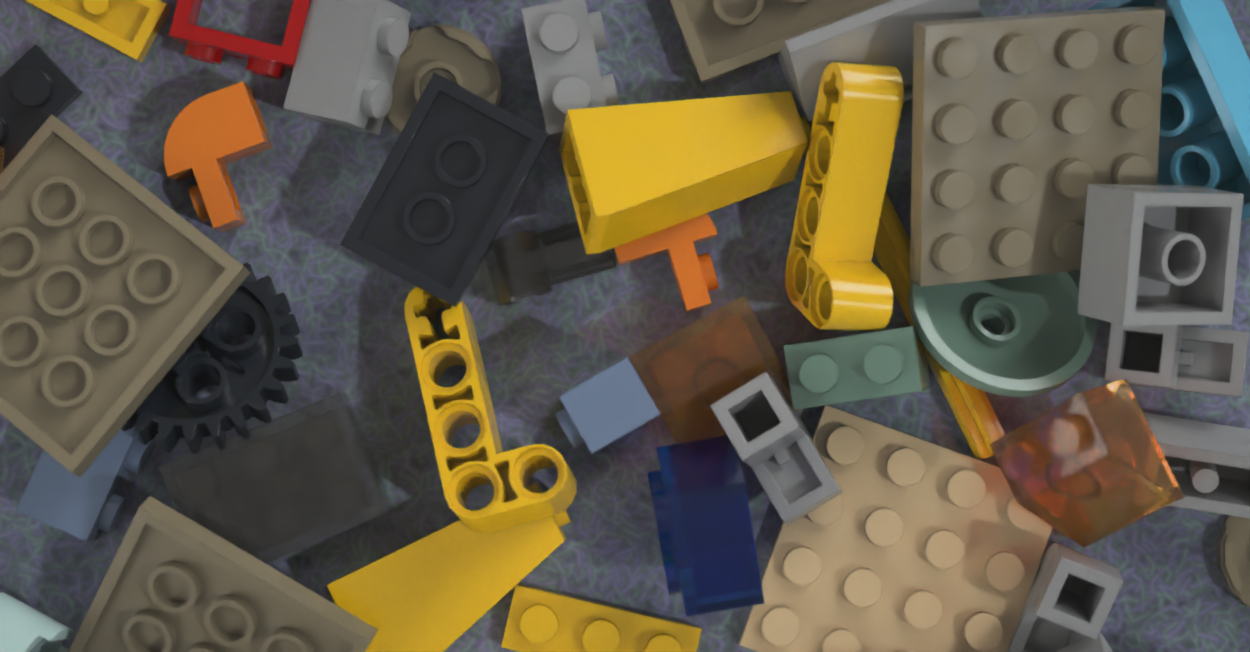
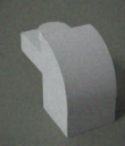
M1111 323L1105 381L1137 387L1243 398L1250 334L1248 332L1182 325L1121 326Z
M764 372L710 405L742 461L752 468L786 525H790L843 493L796 411L793 410L792 405L780 387L767 372Z
M1052 544L1042 557L1031 591L1006 652H1055L1086 636L1097 640L1123 583L1119 569L1061 544Z

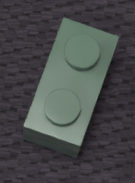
M915 326L784 346L793 410L921 392L931 388L925 347L916 332Z

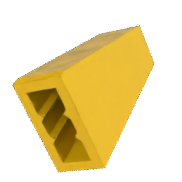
M785 91L567 110L559 153L586 255L607 251L794 181L803 154H807L811 130L805 117L799 116L792 92Z
M539 481L528 486V491L544 493ZM567 510L555 516L489 533H479L471 530L459 519L327 584V587L337 606L378 629L366 652H444L565 541L566 536L561 527L570 523L571 519Z

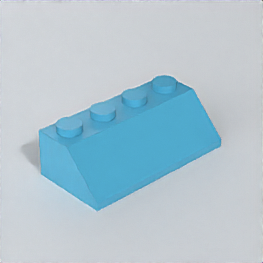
M1103 0L1087 8L1086 10L1155 6L1165 9L1157 185H1195L1244 194L1241 220L1250 217V60L1223 0Z

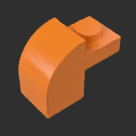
M242 81L197 98L177 115L169 128L165 140L164 165L167 177L179 182L195 176L197 184L189 187L194 209L202 223L211 221L213 228L221 232L247 224L226 164L273 148L252 88Z
M707 213L614 248L619 266L668 252L685 313L710 306L711 300L708 292L719 289L709 252L697 255L694 244L714 239L718 235L715 225Z

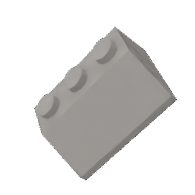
M892 0L786 40L777 59L789 91L792 92L799 116H804L810 127L812 126L821 77L826 66L831 62L897 67L903 79V104L912 101L914 22L982 18L979 1Z

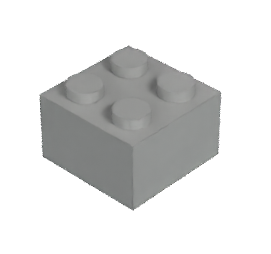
M1088 184L1077 314L1121 326L1232 325L1244 194L1195 185Z

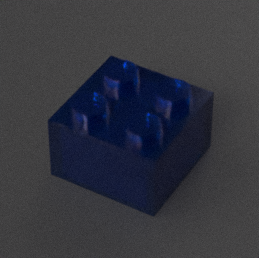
M728 435L656 447L660 470L647 473L669 595L682 593L686 617L764 604L746 483L737 451Z

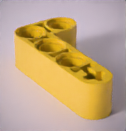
M831 62L826 66L821 77L785 270V287L788 298L820 330L880 331L885 329L892 314L893 293L890 280L872 262V256L904 97L903 79L900 71L894 66Z
M415 286L408 294L404 304L405 319L443 491L450 509L469 529L479 533L503 530L555 516L565 511L575 498L577 483L569 465L555 448L545 444H532L503 452L476 330L469 309L463 300H461L456 308ZM446 308L442 312L441 318L444 331L450 339L442 340L433 327L432 323L436 321L435 310ZM453 365L466 366L464 378L458 384L452 387L439 386L441 374L447 368ZM468 424L480 426L478 439L472 445L466 448L452 447L453 437L461 427ZM542 468L558 470L557 481L550 490L544 493L528 491L530 478L536 471ZM487 484L494 486V496L486 507L472 511L466 509L468 494L475 487Z

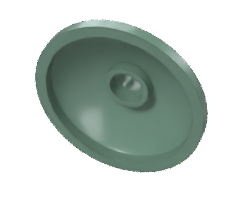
M1079 270L920 287L910 281V314L916 332L926 349L952 375L985 392L1009 397H1028L1053 391L1066 384L1080 371L1091 355L1097 337L1098 319L1077 314L1080 283ZM983 326L990 327L995 334L990 333Z

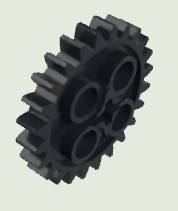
M248 263L243 265L250 274L185 351L187 355L182 354L123 425L121 430L127 431L135 426L134 431L139 441L144 445L159 434V440L165 452L169 453L175 448L180 438H185L191 453L198 454L203 437L211 436L219 450L225 449L226 431L234 429L241 437L248 439L250 438V431L247 420L255 417L268 424L272 421L266 403L269 400L285 404L288 402L289 398L281 382L298 381L299 374L295 363L291 360L302 357L303 351L298 338L295 337L300 333V329L295 315L289 314L291 308L284 293L276 294L273 282L268 275L256 281L251 265ZM240 335H252L247 342L241 345H229L234 338ZM225 369H227V370H229V371H231V372L238 373V374H243V375L240 376V377H237V376H234V375H232V374L226 372ZM218 386V389L207 397H194L202 388Z

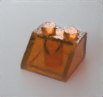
M745 296L736 299L630 357L690 470L733 447L731 440L710 406L767 372L793 407L790 385L786 374Z
M1127 379L1080 392L989 444L1016 502L1082 547L1090 546L1185 498Z

